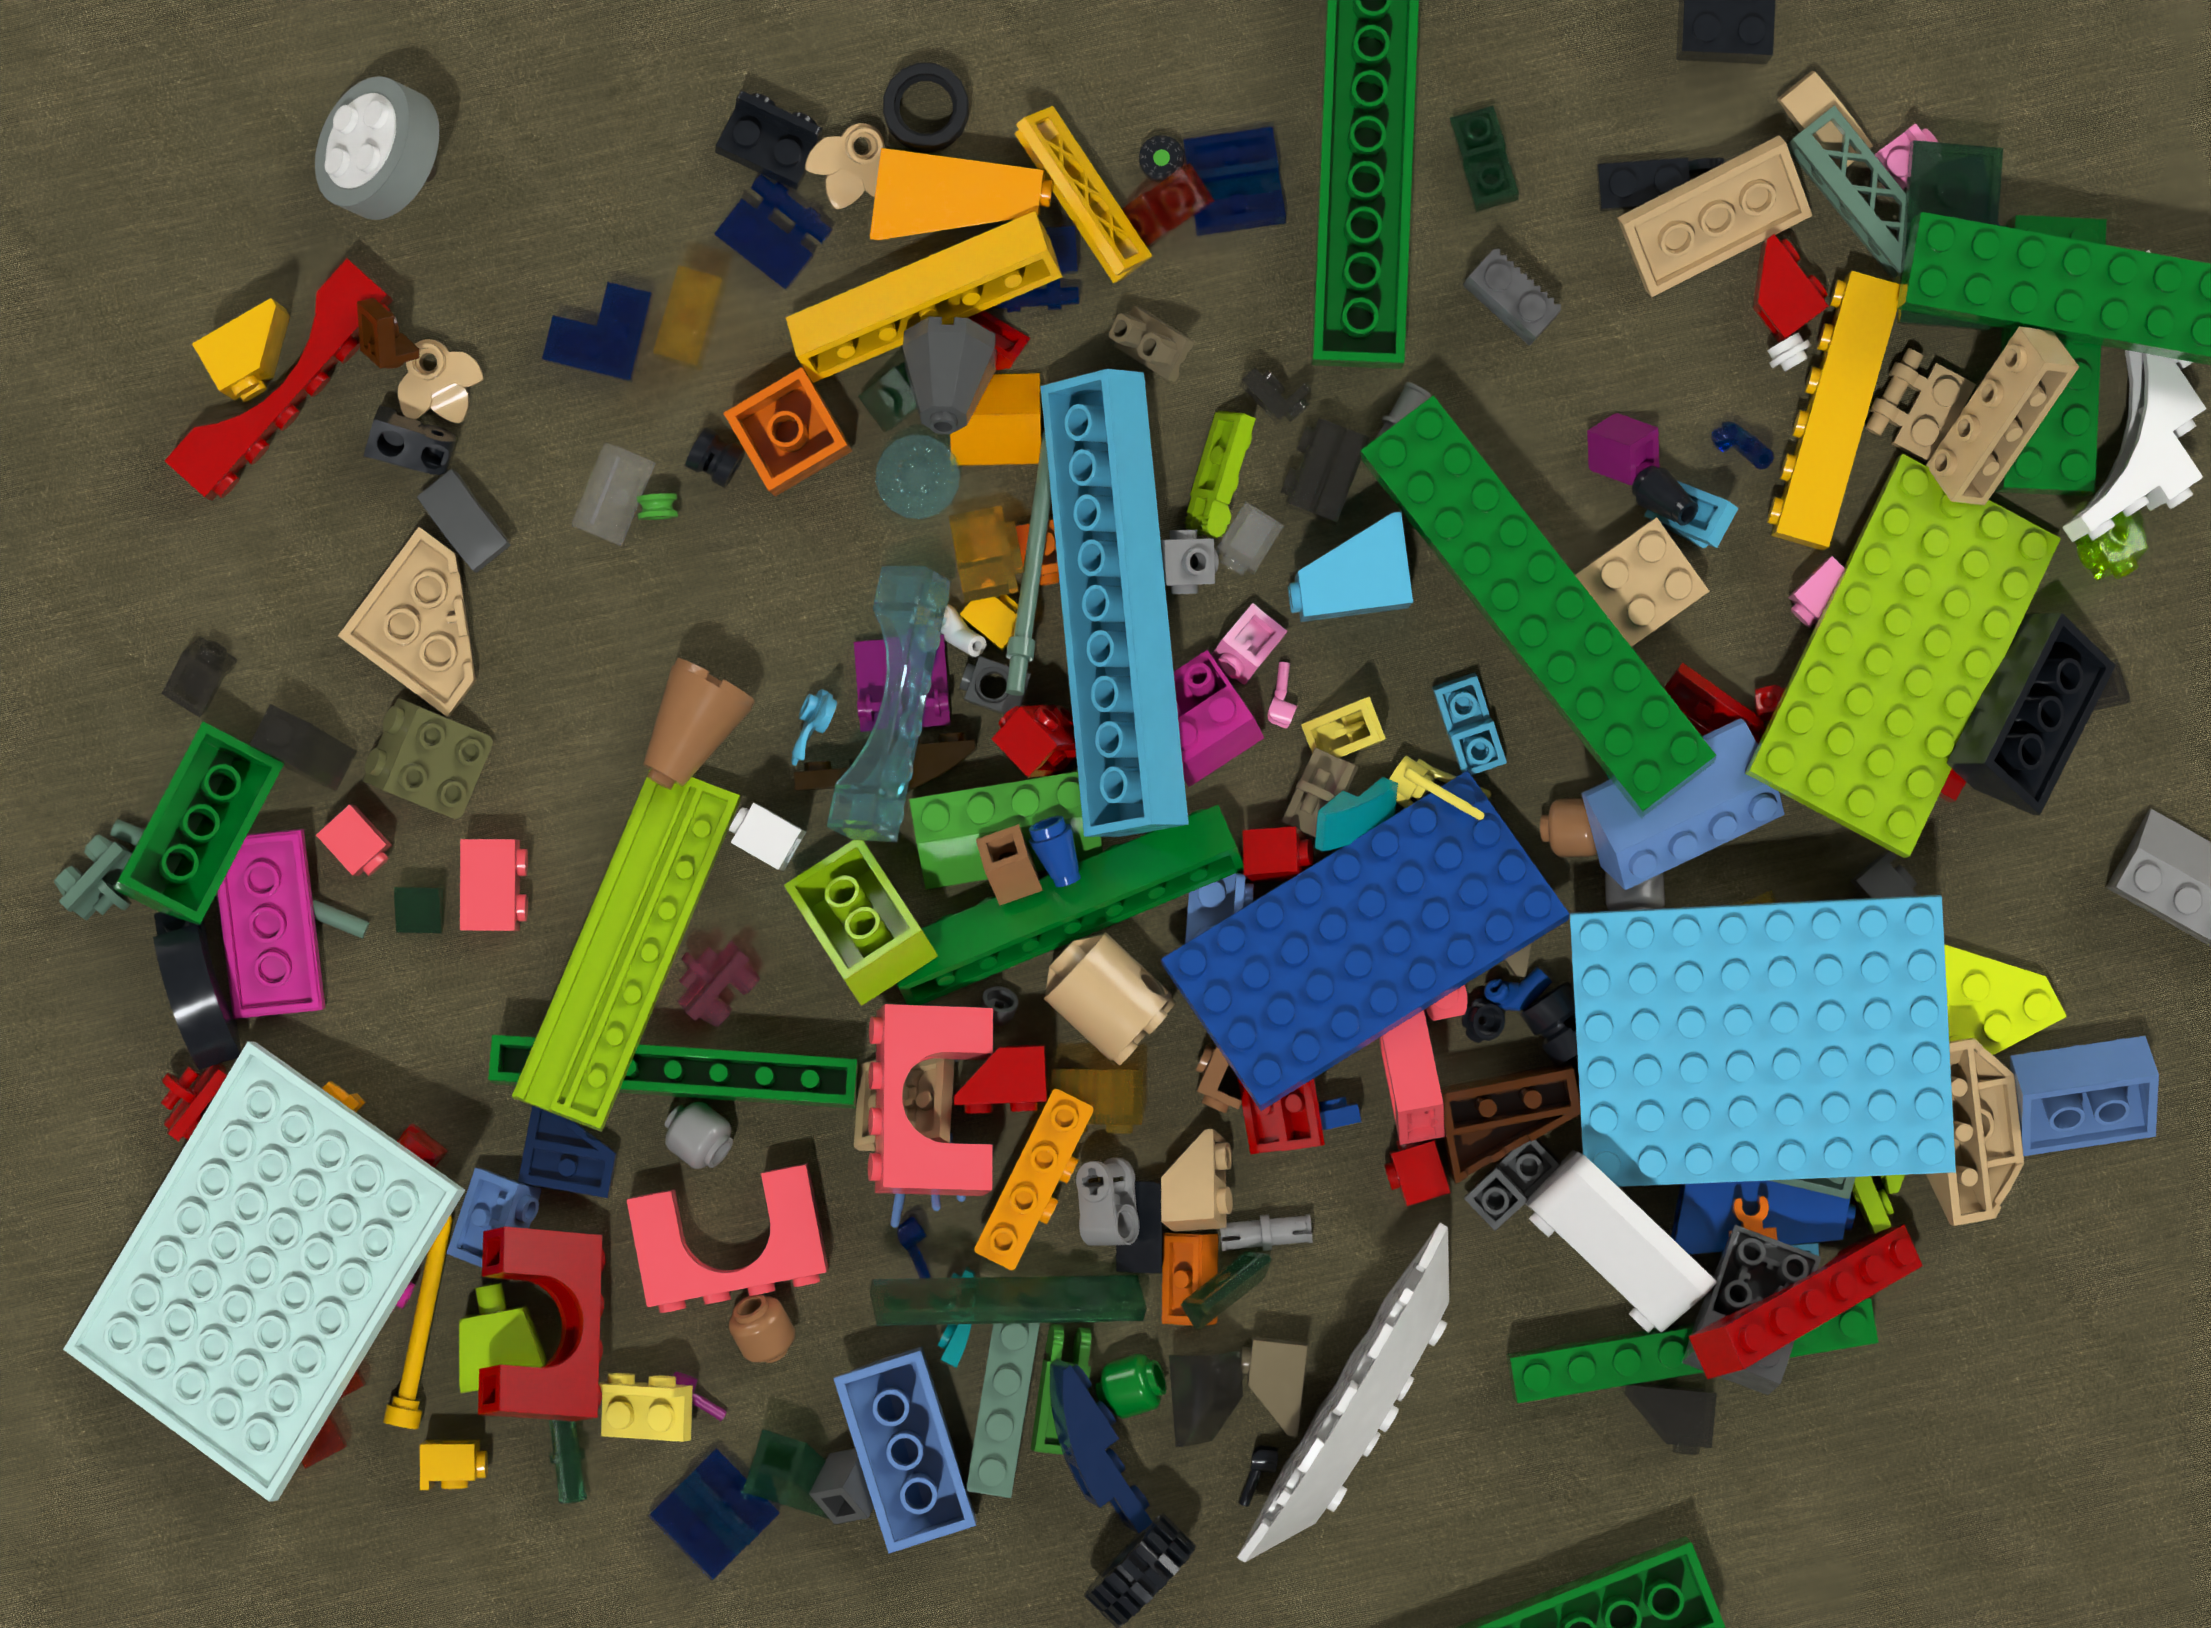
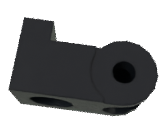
M379 405L363 456L428 474H445L454 450L456 436L447 429L434 425H424L420 421L397 415V410Z

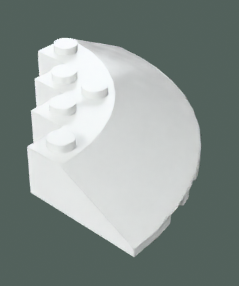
M1438 1224L1385 1297L1369 1330L1351 1353L1336 1385L1317 1409L1302 1441L1285 1462L1237 1557L1244 1563L1315 1524L1326 1508L1334 1512L1347 1491V1488L1342 1485L1361 1456L1367 1457L1377 1443L1381 1434L1377 1432L1378 1429L1386 1432L1399 1411V1408L1393 1405L1396 1400L1401 1401L1414 1380L1410 1375L1427 1344L1435 1346L1448 1324L1441 1319L1449 1304L1448 1227L1444 1224Z

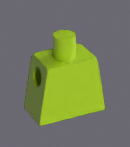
M502 1283L475 1287L479 1314L464 1316L459 1321L460 1393L477 1391L479 1389L480 1368L496 1365L540 1368L548 1362L527 1305L506 1308Z

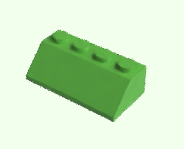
M1078 771L909 799L925 889L987 880L976 839L1018 824L1033 856L1037 871L1046 870L1029 844V839L1031 838L1029 828L1041 820L1054 816H1063L1065 823L1072 826L1078 861L1081 862L1103 853L1101 837H1084Z

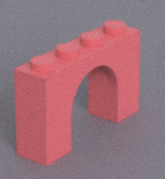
M884 1004L876 1011V1017L872 1016L869 1023L870 1044H876V1062L870 1063L868 1079L869 1088L876 1090V1108L871 1107L868 1116L869 1135H875V1153H870L868 1159L869 1181H875V1193L986 1195L992 1191L993 1145L941 1143L923 1136L913 1127L905 1114L902 1092L908 1073L914 1065L930 1059L985 1060L993 1054V1008Z
M799 1164L761 1173L770 1218V1236L766 1248L760 1257L753 1263L739 1269L723 1270L713 1268L700 1261L692 1253L684 1237L675 1189L628 1198L627 1206L647 1307L658 1305L659 1312L666 1313L687 1308L685 1300L703 1297L704 1304H712L730 1300V1291L748 1288L749 1296L776 1291L775 1282L792 1279L794 1287L820 1282L819 1274L827 1273L829 1267L809 1164Z

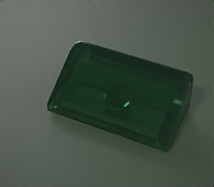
M1249 1251L1244 1252L1184 1299L1180 1305L1194 1328L1197 1330L1202 1329L1265 1278L1272 1262L1270 1255Z

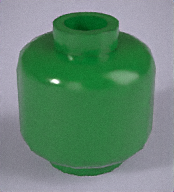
M1133 1354L1106 1363L1101 1371V1382L1096 1383L1098 1400L1102 1401L1118 1418L1122 1419L1157 1409L1161 1402V1396L1167 1392L1166 1380L1161 1366L1156 1360L1150 1361L1144 1354Z

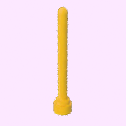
M451 1215L427 1253L398 1396H393L392 1404L386 1405L383 1420L385 1424L409 1429H419L423 1411L418 1410L420 1401L416 1400L453 1221Z

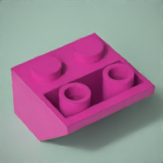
M1208 650L1174 671L1184 781L1188 787H1191L1264 739L1255 718Z

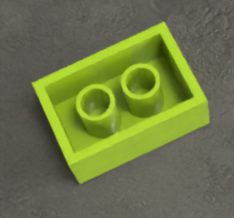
M861 836L784 884L787 892L861 1006L938 957V954Z

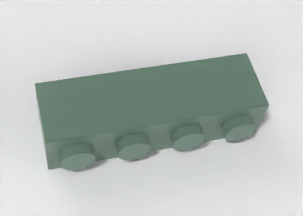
M996 1306L966 1487L968 1492L1011 1498L1041 1313Z

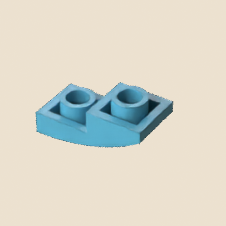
M1471 673L1432 687L1461 772L1464 773L1468 770L1471 775L1506 764V758L1495 724L1490 717L1477 675Z

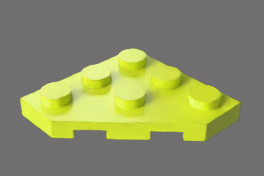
M1944 944L1949 1042L1974 1038L1983 1048L1992 1055H1995L2067 1017L2046 976Z

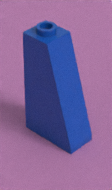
M1768 1180L1680 1184L1670 1237L1689 1255L1724 1251L1729 1239L1728 1231H1731L1734 1225L1741 1226V1222L1732 1212L1733 1199L1741 1198L1744 1213L1752 1215L1758 1209L1757 1196H1765L1769 1204V1211L1766 1218L1762 1221L1763 1228L1776 1227L1777 1241L1794 1245L1843 1240L1844 1230L1851 1231L1853 1227L1856 1205L1850 1203V1198L1845 1199Z

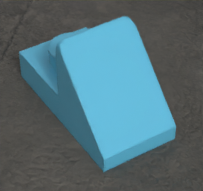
M1677 481L1692 500L1698 504V512L1690 523L1681 526L1677 522L1647 509L1644 516L1651 521L1657 517L1664 528L1701 548H1706L1708 545L1717 548L1739 508L1728 500Z

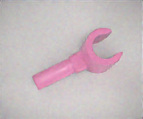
M1279 662L1276 690L1274 691V697L1267 714L1268 720L1272 724L1283 728L1289 727L1297 708L1296 705L1284 701L1290 663Z

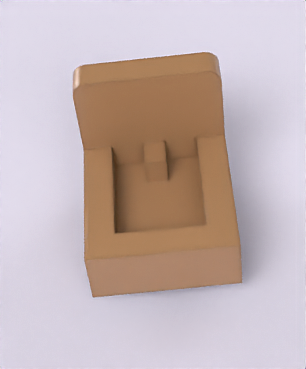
M1206 1045L1196 1067V1071L1203 1073L1196 1089L1197 1092L1204 1094L1201 1103L1223 1113L1227 1112L1229 1106L1239 1109L1242 1100L1218 1090L1229 1063L1217 1046L1211 1048Z

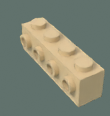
M2018 327L1926 464L1950 501L1985 505L2078 370V364L2053 331Z

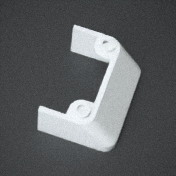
M1572 1150L1561 1161V1165L1525 1203L1534 1211L1529 1220L1548 1238L1555 1231L1628 1300L1634 1307L1629 1312V1315L1648 1333L1653 1328L1662 1333L1717 1284V1281L1595 1164L1585 1155L1575 1150Z

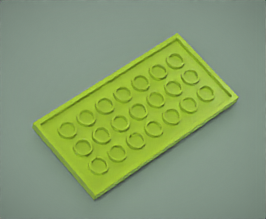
M1901 454L1893 465L1844 567L1845 570L1817 622L1745 774L1903 858L1909 857L1952 769L1947 764V761L1985 687L2004 659L2061 538L1990 500L1985 505L1950 501L1929 471V467L1905 454Z

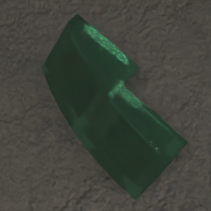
M1494 106L1451 117L1450 124L1475 212L1519 200V191L1506 154V143Z

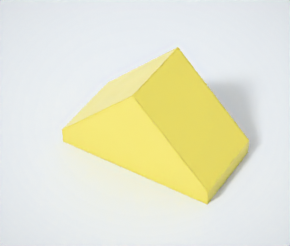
M1370 696L1301 724L1312 754L1316 747L1335 757L1341 758L1383 742L1386 739Z

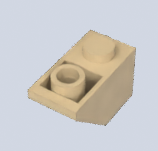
M1214 1129L1204 1130L1161 1177V1222L1174 1232L1227 1228L1226 1214H1231L1233 1200L1230 1188L1226 1187V1170L1231 1169L1232 1151L1226 1139Z

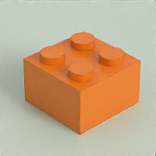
M803 367L793 371L723 413L767 490L774 496L781 494L853 451L815 384L811 381Z

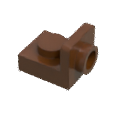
M374 298L357 302L360 351L380 369H393L401 367L405 362L420 358L419 348L403 333L399 332L397 319L392 312H389Z

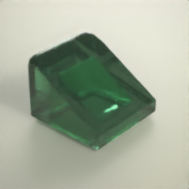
M394 887L396 933L442 934L443 888Z

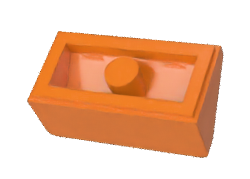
M1163 1233L1162 1324L1206 1326L1217 1323L1218 1234Z

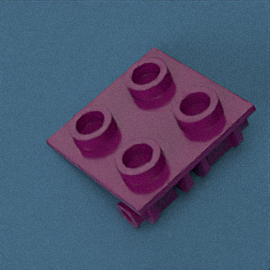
M944 635L853 642L860 732L951 725Z

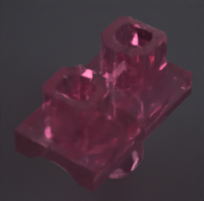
M730 941L719 955L710 947L698 959L689 952H686L681 957V960L690 968L679 979V982L688 990L677 1002L685 1009V1013L695 1021L700 1017L713 1026L719 1027L732 1010L718 996L721 991L730 983L745 995L759 982L760 977L748 961L750 959L733 941Z

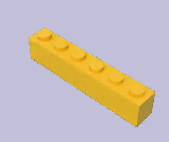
M1034 211L785 318L796 357L814 383L902 346L904 331L929 316L942 317L943 325H951L954 323V317H970L1062 278V274L1050 237L1037 213Z
M1850 271L1845 276L1844 281L1837 279L1829 306L1836 307L1832 324L1824 323L1817 344V349L1824 351L1819 368L1811 367L1804 392L1811 394L1807 411L1799 410L1792 431V436L1799 438L1794 455L1786 454L1779 479L1786 481L1782 498L1774 497L1769 510L1767 523L1774 525L1771 536L1822 551L1829 548L1896 316L1901 284L1856 271Z

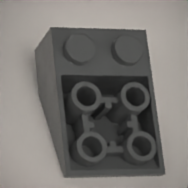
M1734 1225L1713 1276L1717 1284L1706 1294L1691 1335L1718 1319L1752 1305L1818 1270L1821 1257ZM1689 1339L1682 1363L1704 1371ZM1794 1341L1744 1370L1718 1377L1769 1395L1782 1382Z

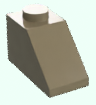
M1252 1336L1251 1347L1242 1346L1239 1373L1248 1374V1386L1288 1436L1298 1437L1307 1344L1306 1342Z

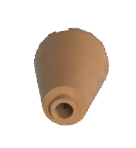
M677 658L671 667L643 763L644 766L650 769L647 777L669 790L672 789L674 783L684 786L750 713L755 700L724 679L721 681L709 675L708 670L687 660Z

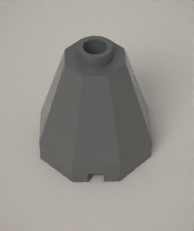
M931 316L904 331L903 353L905 369L921 424L938 434H951L967 426L996 371L997 350L995 349L996 338L993 332L968 318L954 317V325H943L942 317Z

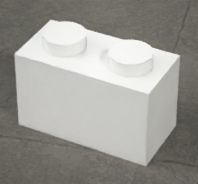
M753 803L750 809L742 807L729 828V831L735 834L731 841L732 844L781 871L786 869L806 834V831L756 803Z

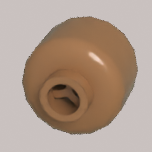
M1583 798L1556 799L1550 806L1549 815H1542L1540 819L1542 842H1550L1553 853L1558 857L1594 856L1597 851Z
M759 1294L742 1299L734 1307L733 1314L729 1319L728 1328L744 1358L751 1362L773 1363L780 1360L786 1355L795 1338V1328L781 1302L771 1296Z

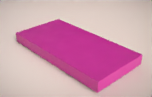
M304 829L247 834L217 891L233 1019L323 1010L326 1006Z

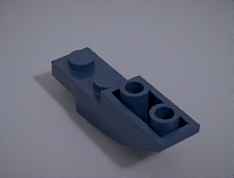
M1056 1359L1050 1364L1051 1407L1057 1437L1072 1476L1088 1502L1099 1508L1110 1502L1123 1524L1131 1530L1140 1533L1153 1523L1145 1511L1150 1507V1504L1136 1485L1133 1484L1129 1487L1121 1475L1126 1470L1118 1455L1111 1448H1108L1119 1439L1111 1427L1116 1423V1420L1102 1401L1095 1403L1087 1390L1092 1384L1084 1371L1077 1364L1071 1366Z

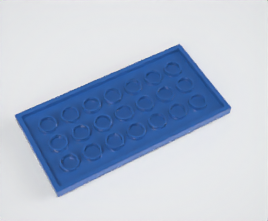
M1468 770L1441 787L1482 811L1485 815L1483 820H1478L1468 813L1466 814L1433 793H1430L1358 837L1350 845L1340 848L1161 959L1162 966L1260 1111L1569 920L1567 909Z

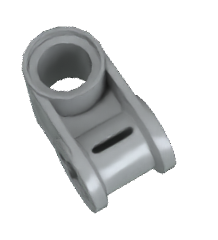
M1119 1157L1107 1159L1104 1163L1099 1161L1084 1163L1076 1175L1080 1210L1079 1230L1083 1241L1089 1246L1131 1245L1137 1239L1140 1227L1136 1207L1134 1169L1128 1161ZM1098 1177V1182H1088L1089 1179ZM1123 1177L1122 1181L1113 1182V1178Z

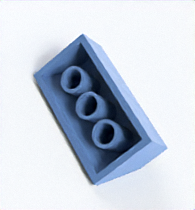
M1742 718L1702 736L1717 755L1715 763L1643 818L1637 814L1611 779L1581 793L1600 866L1624 890L1630 889L1785 815L1779 791L1745 774L1758 744Z
M921 1346L880 1359L834 1377L833 1379L888 1554L976 1526L977 1518L969 1493L966 1491L965 1480L923 1347Z

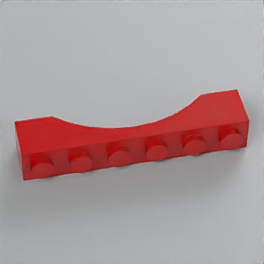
M346 258L316 292L315 316L309 340L297 365L283 384L263 402L241 415L216 424L194 427L164 461L205 498L211 501L217 495L221 499L224 498L239 482L240 478L236 474L247 462L251 465L255 464L267 452L270 444L266 441L278 428L284 431L296 420L300 414V410L297 407L307 395L315 397L325 388L331 379L327 373L338 361L342 364L346 363L358 351L360 342L357 341L359 339L357 302L374 298L391 312L388 306L393 299Z
M1905 1224L1869 1234L1840 1250L1830 1262L1805 1278L1752 1305L1718 1319L1688 1337L1707 1379L1744 1370L1921 1268L1923 1264Z

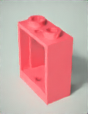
M1423 1010L1379 1037V1045L1400 1145L1445 1137L1443 1099L1425 1012Z

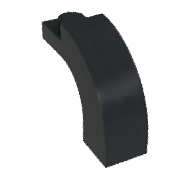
M162 912L155 913L157 936H154L153 940L162 980L176 1023L197 1068L200 1070L238 1058L241 1053L237 1022L233 1019V1014L224 999L213 968L204 918L201 924L198 925Z

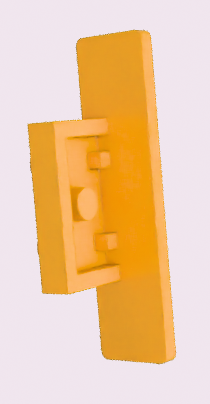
M1059 1089L1052 1091L974 1248L977 1254L1009 1270L1016 1268L1038 1222L1040 1221L1047 1225L1059 1200L1051 1196L1058 1181L1060 1180L1067 1184L1079 1159L1071 1155L1093 1113V1106Z

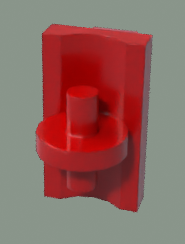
M220 1063L207 1067L191 1088L190 1086L199 1076V1073L191 1067H188L179 1079L170 1073L163 1077L161 1081L170 1091L163 1098L161 1104L172 1110L182 1098L164 1122V1125L169 1129L167 1131L168 1135L178 1142L182 1137L189 1140L203 1117L202 1111L213 1100L228 1075L225 1066Z

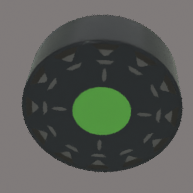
M1158 135L1148 139L1141 147L1139 153L1141 171L1147 178L1155 182L1163 183L1173 180L1179 175L1184 165V152L1181 145L1172 137Z

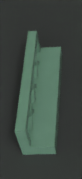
M1834 105L1796 135L1787 144V147L1793 158L1893 282L1901 284L1906 251L1903 248L1904 230L1910 231L1911 224L1905 223L1906 214L1912 220L1920 211ZM1829 121H1832L1843 135L1841 152L1824 150L1813 134ZM1849 144L1857 153L1848 152ZM1831 158L1840 159V167ZM1847 160L1866 163L1871 170L1870 187L1851 184L1846 177ZM1877 179L1886 189L1877 188ZM1860 193L1869 194L1868 203L1864 200ZM1876 195L1893 197L1900 206L1898 222L1880 220L1874 212ZM1889 229H1896V230H1897V237H1896V238H1895V237L1893 236V234L1889 231Z

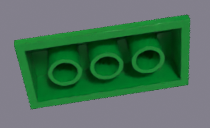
M202 721L113 889L153 910L200 925L284 763Z

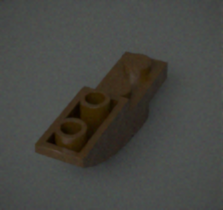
M965 732L938 734L939 743L927 744L920 743V736L893 738V746L883 747L885 765L877 766L876 757L849 759V768L831 769V761L805 762L804 771L794 772L795 790L809 791L841 788L843 806L870 803L895 797L938 779L957 767L976 751L975 740L966 741Z

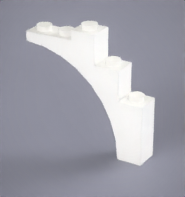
M2125 350L2130 384L2128 420L2121 449L2107 480L2089 504L2062 527L2072 542L2086 534L2089 535L2092 541L2115 526L2111 518L2121 511L2128 517L2145 505L2151 511L2164 503L2172 509L2193 495L2189 487L2202 479L2203 476L2178 440L2179 437L2197 426L2192 418L2207 409L2181 371L2193 362Z

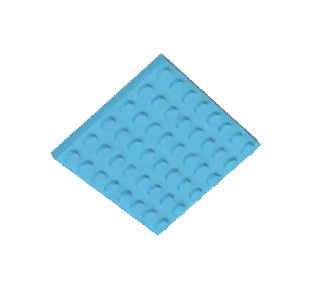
M1942 895L1570 913L1583 1155L1618 1187L1956 1173Z

